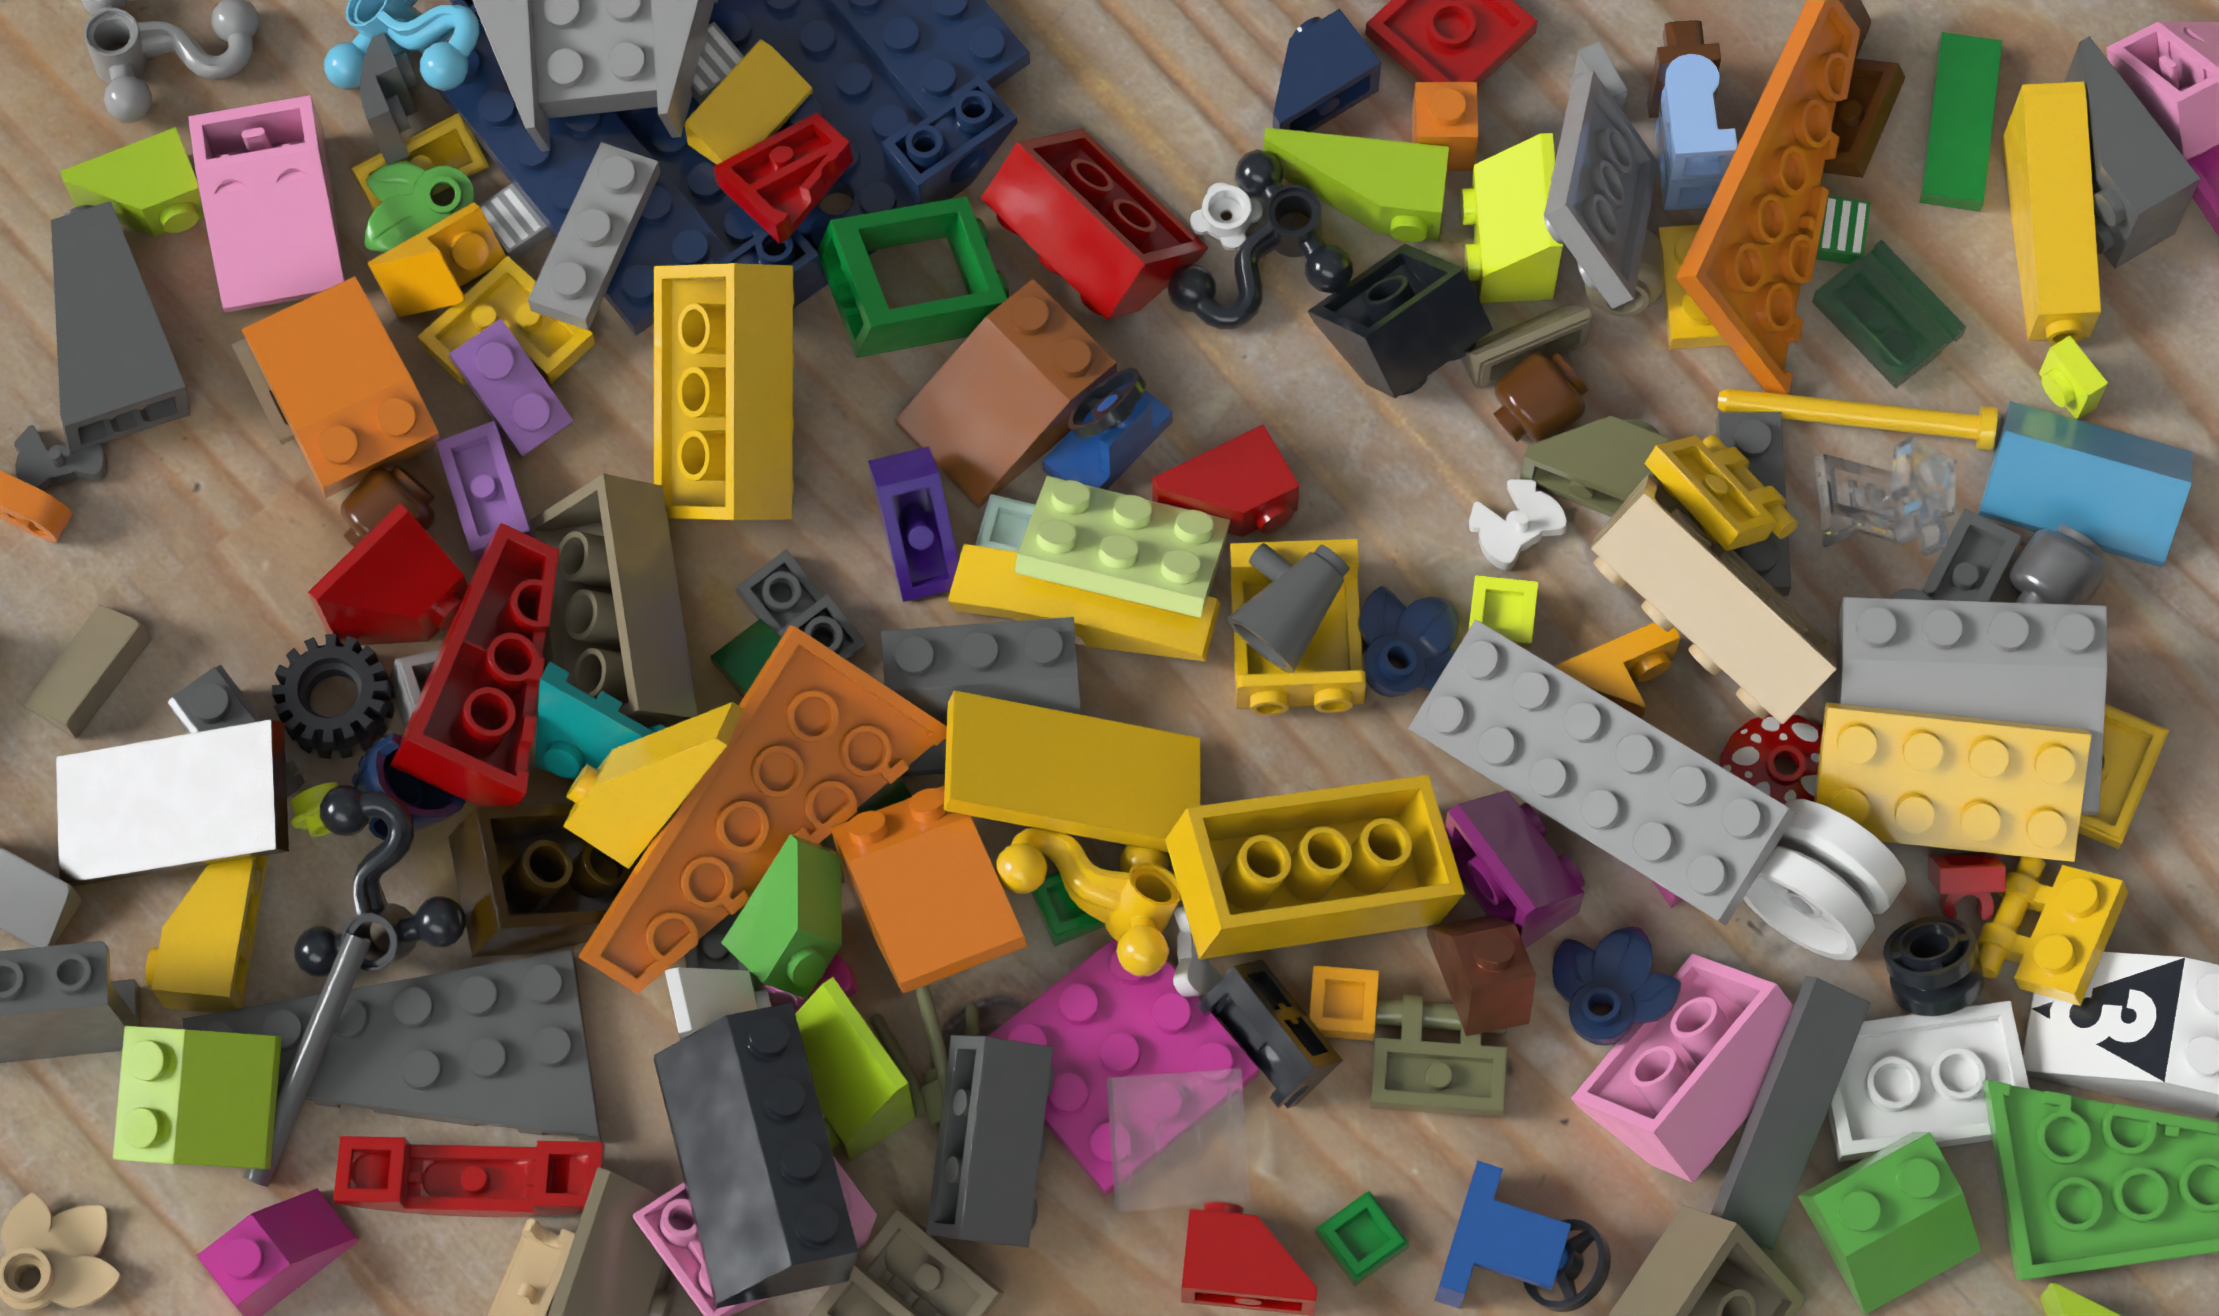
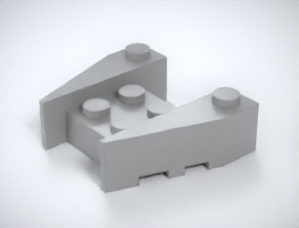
M472 0L525 129L541 152L550 151L549 118L658 107V115L672 138L681 137L693 95L691 86L699 57L704 54L709 36L707 27L714 2L718 3V0Z

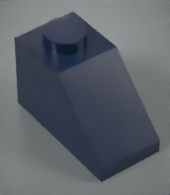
M1340 8L1323 19L1321 17H1313L1305 21L1289 38L1273 112L1272 128L1312 132L1379 91L1381 61Z

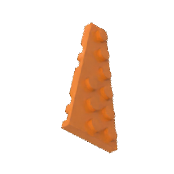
M1806 0L1676 276L1681 286L1765 392L1788 395L1790 393L1793 374L1784 370L1789 343L1800 342L1804 320L1796 315V306L1801 284L1812 281L1829 193L1828 189L1820 186L1825 160L1836 158L1839 136L1831 131L1836 102L1847 99L1860 35L1859 27L1839 0Z

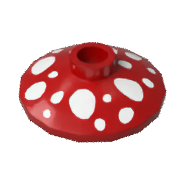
M1771 714L1767 715L1765 719L1760 717L1751 719L1732 733L1720 755L1719 766L1784 805L1791 799H1806L1814 802L1823 728L1798 715H1791L1783 725ZM1780 758H1787L1795 764L1797 771L1791 775H1783L1775 769L1774 762Z

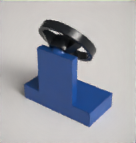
M1128 368L1121 370L1096 385L1076 405L1068 419V426L1071 431L1042 460L1043 470L1054 478L1078 481L1084 485L1108 490L1172 423L1173 412L1145 390L1147 382L1137 369Z
M1477 1160L1434 1301L1460 1309L1473 1266H1477L1523 1281L1526 1291L1531 1298L1544 1308L1554 1312L1573 1311L1589 1303L1602 1289L1610 1270L1611 1254L1605 1237L1593 1226L1582 1220L1566 1219L1560 1221L1494 1200L1503 1168ZM1569 1231H1583L1578 1235L1567 1240ZM1595 1240L1598 1248L1597 1268L1588 1285L1577 1294L1574 1280L1580 1275L1584 1266L1582 1253ZM1556 1282L1559 1284L1565 1300H1546L1540 1295L1536 1286L1552 1290L1553 1284Z

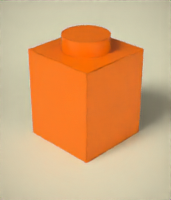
M1415 82L1412 109V143L1449 146L1447 171H1473L1478 144L1477 82Z

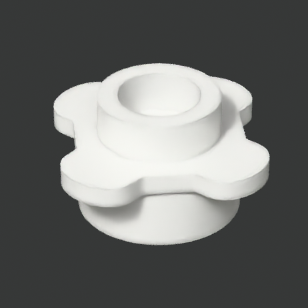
M1215 183L1209 187L1202 202V209L1192 213L1190 225L1196 234H1209L1220 240L1224 249L1237 250L1245 241V233L1250 225L1262 218L1263 209L1257 199L1249 198L1242 189L1226 183ZM1228 212L1232 215V218L1225 221L1220 217L1221 214Z

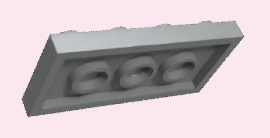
M1593 70L1572 81L1544 211V221L1551 237L1559 244L1565 243L1578 261V268L1586 285L1593 291L1599 290L1609 306L1614 309L1634 299L1658 161Z

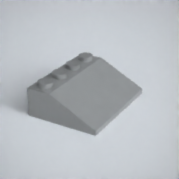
M1843 597L1837 620L1836 703L2088 729L2091 733V742L2081 815H2098L2107 680V606Z

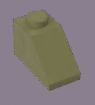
M1610 415L1529 445L1523 458L1520 480H1533L1536 482V488L1612 517L1649 473L1657 479L1644 463L1656 445L1669 442L1670 438L1660 435L1656 428L1638 419H1627L1624 421Z

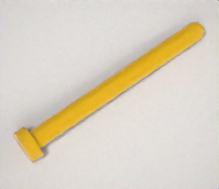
M1731 388L1719 391L1717 408L1724 413L1781 412V418L1786 420L1976 440V449L1992 451L1994 447L1998 420V408L1981 406L1979 415Z

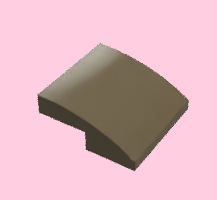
M896 1209L860 1258L855 1262L849 1281L831 1285L809 1316H987L1004 1292L936 1236L926 1235L927 1229L906 1211Z

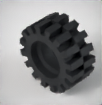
M325 634V645L318 646L315 638L312 637L304 641L308 649L305 653L300 655L293 648L286 654L290 665L286 668L279 664L275 672L279 685H272V697L277 704L274 705L280 721L284 723L286 732L292 741L296 739L301 749L310 754L314 748L320 758L331 759L332 750H338L342 759L353 757L352 746L360 744L363 751L371 748L373 744L369 737L373 733L380 737L385 734L388 728L384 719L385 717L393 719L395 708L391 698H395L382 662L378 660L376 653L368 645L362 649L356 638L347 636L344 644L340 642L337 634ZM333 676H342L353 681L357 685L358 694L356 702L348 712L337 717H324L311 709L310 696L319 682Z

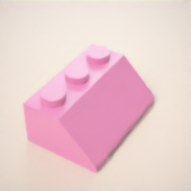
M1692 953L1673 976L1681 982V989L1672 1010L1656 1022L1633 1024L1630 1031L1617 1042L1571 1099L1577 1107L1650 1165L1693 1183L1701 1172L1712 1163L1716 1154L1744 1120L1750 1116L1793 1005L1776 983Z

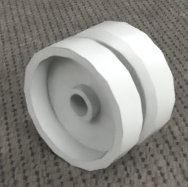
M1806 799L1788 800L1785 806L1797 814L1743 899L1768 925L1791 941L1816 954L1834 960H1852L1875 929L1872 914H1883L1906 884L1904 868L1895 855L1878 838L1849 817L1825 805Z

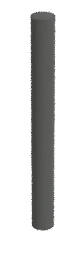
M350 932L346 933L277 1096L271 1169L247 1168L244 1175L245 1179L258 1185L269 1187L371 944L370 940Z

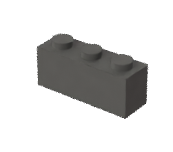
M951 1035L926 1235L1029 1248L1030 1233L1036 1223L1038 1213L1035 1199L1038 1168L1046 1148V1139L1043 1132L1046 1103L1054 1083V1071L1051 1065L1053 1047L986 1036Z

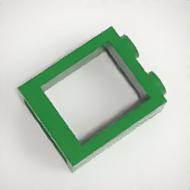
M967 196L830 220L817 249L820 264L856 358L966 338L987 315L1009 298L1007 280L1000 270L996 271L988 251L986 227L980 218H975ZM946 237L969 295L889 309L867 251Z

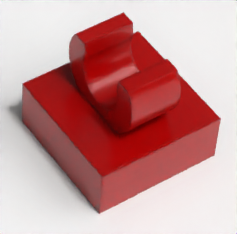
M1994 853L1928 854V880L1941 894L1939 905L1943 915L1956 919V905L1959 899L1966 895H1973L1977 897L1976 909L1978 916L1982 920H1990L1994 912V901L1989 892H2006V866Z

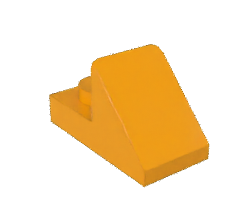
M473 202L367 262L392 310L399 318L464 302L466 299L460 287L496 267L506 258V255L481 208Z
M1653 622L1554 667L1643 720L1646 706L1632 678L1635 677L1638 682H1645L1667 671L1672 665L1671 661L1675 658L1680 635L1675 626L1667 632Z

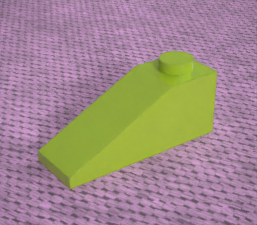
M1265 127L1263 150L1269 151L1279 159L1283 167V179L1294 185L1309 188L1319 200L1377 234L1391 235L1396 240L1408 243L1421 242L1425 239L1439 240L1449 146Z

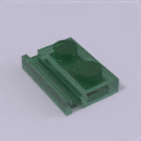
M1883 240L1875 244L1874 249L1864 257L1860 256L1817 289L1812 300L1813 304L1895 389L1939 356L1945 347L1953 341L1957 342L1962 338L1966 329L1961 320Z

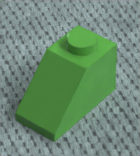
M792 834L787 838L721 942L763 984L807 999L842 945L841 857L834 850Z

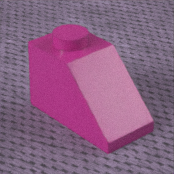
M318 1188L251 1213L196 1256L243 1316H263L352 1247L358 1240Z

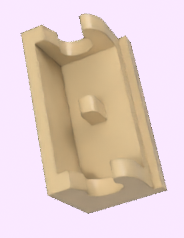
M527 1219L521 1238L487 1316H548L576 1233L562 1228L560 1234H556L541 1227V1223L537 1220Z

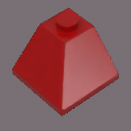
M399 503L308 591V594L327 634H337L341 643L345 644L347 636L358 639L360 645L428 642L438 631L449 630L468 585L463 573L415 517Z

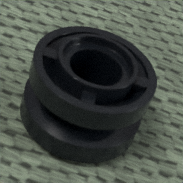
M1945 916L1919 918L1902 925L1886 940L1883 954L1887 971L1890 974L1893 998L1905 1011L1921 1016L1946 1015L1965 1008L1981 994L1984 987V975L1978 958L1977 941L1974 931L1966 923Z

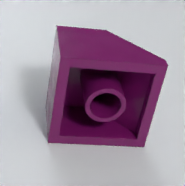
M1506 790L1460 803L1448 810L1445 830L1461 881L1487 916L1491 915L1516 925L1525 948L1580 912L1585 894L1582 890V887L1585 886L1583 876L1575 863L1566 854H1561L1560 856L1555 854L1543 838L1546 835L1543 822L1529 804L1523 803L1519 806L1509 791Z

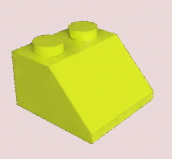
M1553 133L1538 134L1475 164L1471 188H1461L1460 209L1462 225H1473L1474 244H1465V272L1470 281H1477L1480 303L1553 300L1563 244L1557 243L1551 237L1544 221V211L1555 166Z

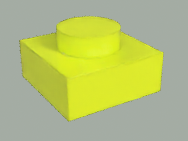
M2070 335L2049 348L2039 375L2042 377L2043 388L2048 397L2057 406H2065L2077 420L2097 408L2108 385L2106 379Z
M1475 575L1469 629L1476 619L1522 648L1532 649L1538 582Z

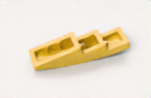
M968 544L963 545L948 597V603L955 612L1011 618L1015 621L1074 617L1075 636H1080L1087 647L1206 662L1221 605L1217 598L1208 596L1202 617H1194L1015 573L1018 552Z

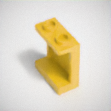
M1358 539L1230 543L1229 570L1232 613L1273 582L1249 564L1251 555L1262 543L1267 544L1293 565L1309 552L1314 553L1319 545H1324L1342 558L1350 568L1343 577L1344 582L1294 673H1287L1269 662L1248 645L1232 628L1236 709H1250L1252 713L1257 715H1277L1286 712L1289 707L1314 706L1315 710L1319 712L1338 713L1351 709L1355 704H1364L1366 676L1365 671H1363L1361 633L1358 628L1360 613Z

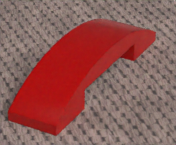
M340 1136L333 1201L339 1205L442 1216L534 1217L583 1213L597 1168L603 1169L605 1144L603 1142L537 1140V1147L410 1144L406 1137Z

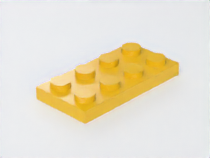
M1826 702L1814 802L1825 805L1849 817L1872 833L1881 842L2075 862L2091 733L2088 729Z

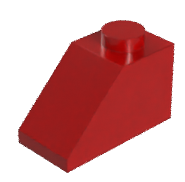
M1263 424L1153 477L1152 501L1187 510H1198L1208 515L1229 519L1228 533L1244 537L1258 529L1262 533H1267L1286 524L1293 517V512L1298 510L1300 486Z
M1207 1202L1204 1204L1203 1210L1189 1208L1181 1286L1182 1303L1315 1315L1318 1288L1257 1215L1243 1214L1244 1208L1242 1206L1228 1202Z

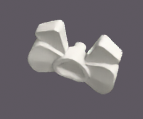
M1510 479L1507 481V490L1518 511L1510 512L1507 515L1506 521L1482 503L1477 501L1473 504L1469 519V530L1471 532H1478L1479 544L1485 558L1495 567L1504 571L1511 570L1520 552L1539 542L1542 536L1562 535L1567 529L1565 513L1559 503L1546 493L1536 491V482L1533 480Z
M1180 904L1174 911L1180 931L1177 936L1179 964L1174 973L1173 983L1176 990L1182 996L1206 995L1223 976L1208 963L1209 958L1198 959L1184 905Z

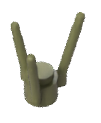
M925 985L916 989V995L935 1065L934 1069L923 1074L926 1085L922 1086L883 1016L875 1013L871 1016L870 1021L885 1051L909 1084L916 1118L927 1116L930 1128L939 1129L948 1055L929 985ZM969 1004L965 1010V1036H980L978 1007L975 1004Z

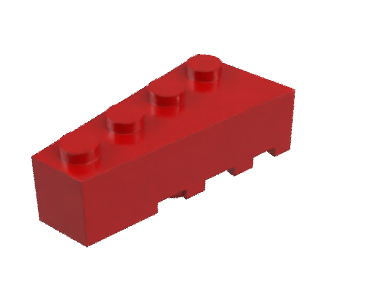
M500 523L480 557L403 733L400 746L396 749L389 766L477 806L519 805L527 793L529 772H527L530 746L534 741L537 719L534 715L538 686L544 668L545 658H542L546 629L550 622L559 549Z

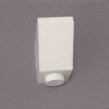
M682 967L665 970L681 1040L726 1015L772 1007L767 989L754 991L749 971Z

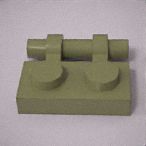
M1403 994V1000L1377 998L1375 1024L1401 1026V1039L1375 1038L1370 1108L1502 1118L1504 1112L1507 1047L1482 1046L1481 1034L1466 1036L1454 1004L1423 1002V995ZM1422 1028L1460 1031V1044L1421 1041ZM1507 1028L1486 1033L1507 1034Z

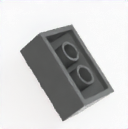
M1074 617L881 631L884 685L945 726H947L948 701L954 690L1081 715ZM946 739L937 746L933 745L919 756L900 777L945 774Z

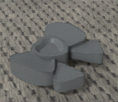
M30 425L14 443L19 453L15 464L17 478L43 491L51 484L59 485L74 481L77 478L101 481L106 476L107 458L100 443L70 454L67 445H54L47 451L33 425Z

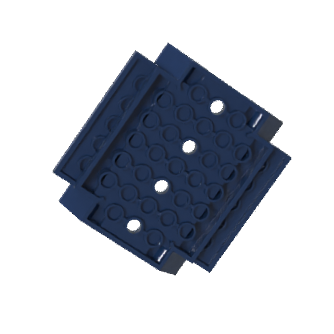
M449 0L452 5L460 4L470 8L479 20V37L475 47L467 57L468 73L463 83L455 89L446 91L436 90L454 113H459L476 140L556 238L601 142L658 161L661 173L604 295L610 305L637 336L654 324V266L730 263L793 266V308H795L828 285L820 264L817 249L830 220L948 200L969 187L1018 123L1017 116L993 89L1029 65L1030 52L985 0H718V3L714 2L708 25L715 22L743 56L762 39L772 46L813 89V93L776 133L818 113L850 142L853 162L792 235L780 244L717 185L713 168L716 164L688 145L685 127L681 137L672 138L658 115V107L549 118L550 151L541 152L525 129L472 0ZM693 96L686 120L700 106ZM832 193H843L853 200L850 209L839 215L827 214L820 209L819 205L827 195ZM877 250L867 251L868 256Z

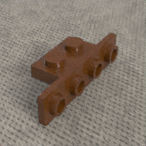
M1839 0L1859 27L1860 35L1847 99L1836 102L1831 131L1839 136L1836 158L1825 160L1823 173L1863 178L1906 77L1899 63L1857 58L1870 28L1871 19L1861 0Z

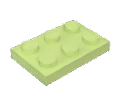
M1046 476L1017 553L1015 573L1201 618L1227 540L1230 520L1208 515L1198 510H1187L1146 500L1136 495H1125L1084 485L1078 481Z

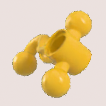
M1028 828L1018 833L1013 838L1011 845L999 854L995 865L996 874L1002 887L1013 894H1028L1037 890L1042 885L1048 869L1042 854L1049 857L1059 870L1070 898L1087 914L1105 923L1111 937L1118 942L1116 952L1124 970L1134 976H1150L1158 973L1165 966L1169 948L1162 933L1181 900L1176 877L1169 871L1170 860L1167 852L1126 845L1122 849L1119 859L1121 872L1109 871L1093 865L1081 845L1066 833Z

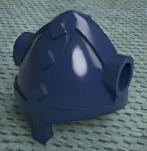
M393 732L375 741L367 753L361 757L357 765L359 766L358 770L352 777L354 787L362 792L381 791L397 797L408 808L413 818L414 831L430 827L460 811L466 800L389 766L396 749L400 746L403 736ZM378 817L370 818L368 822L369 830L374 836L385 840L388 835L386 823Z

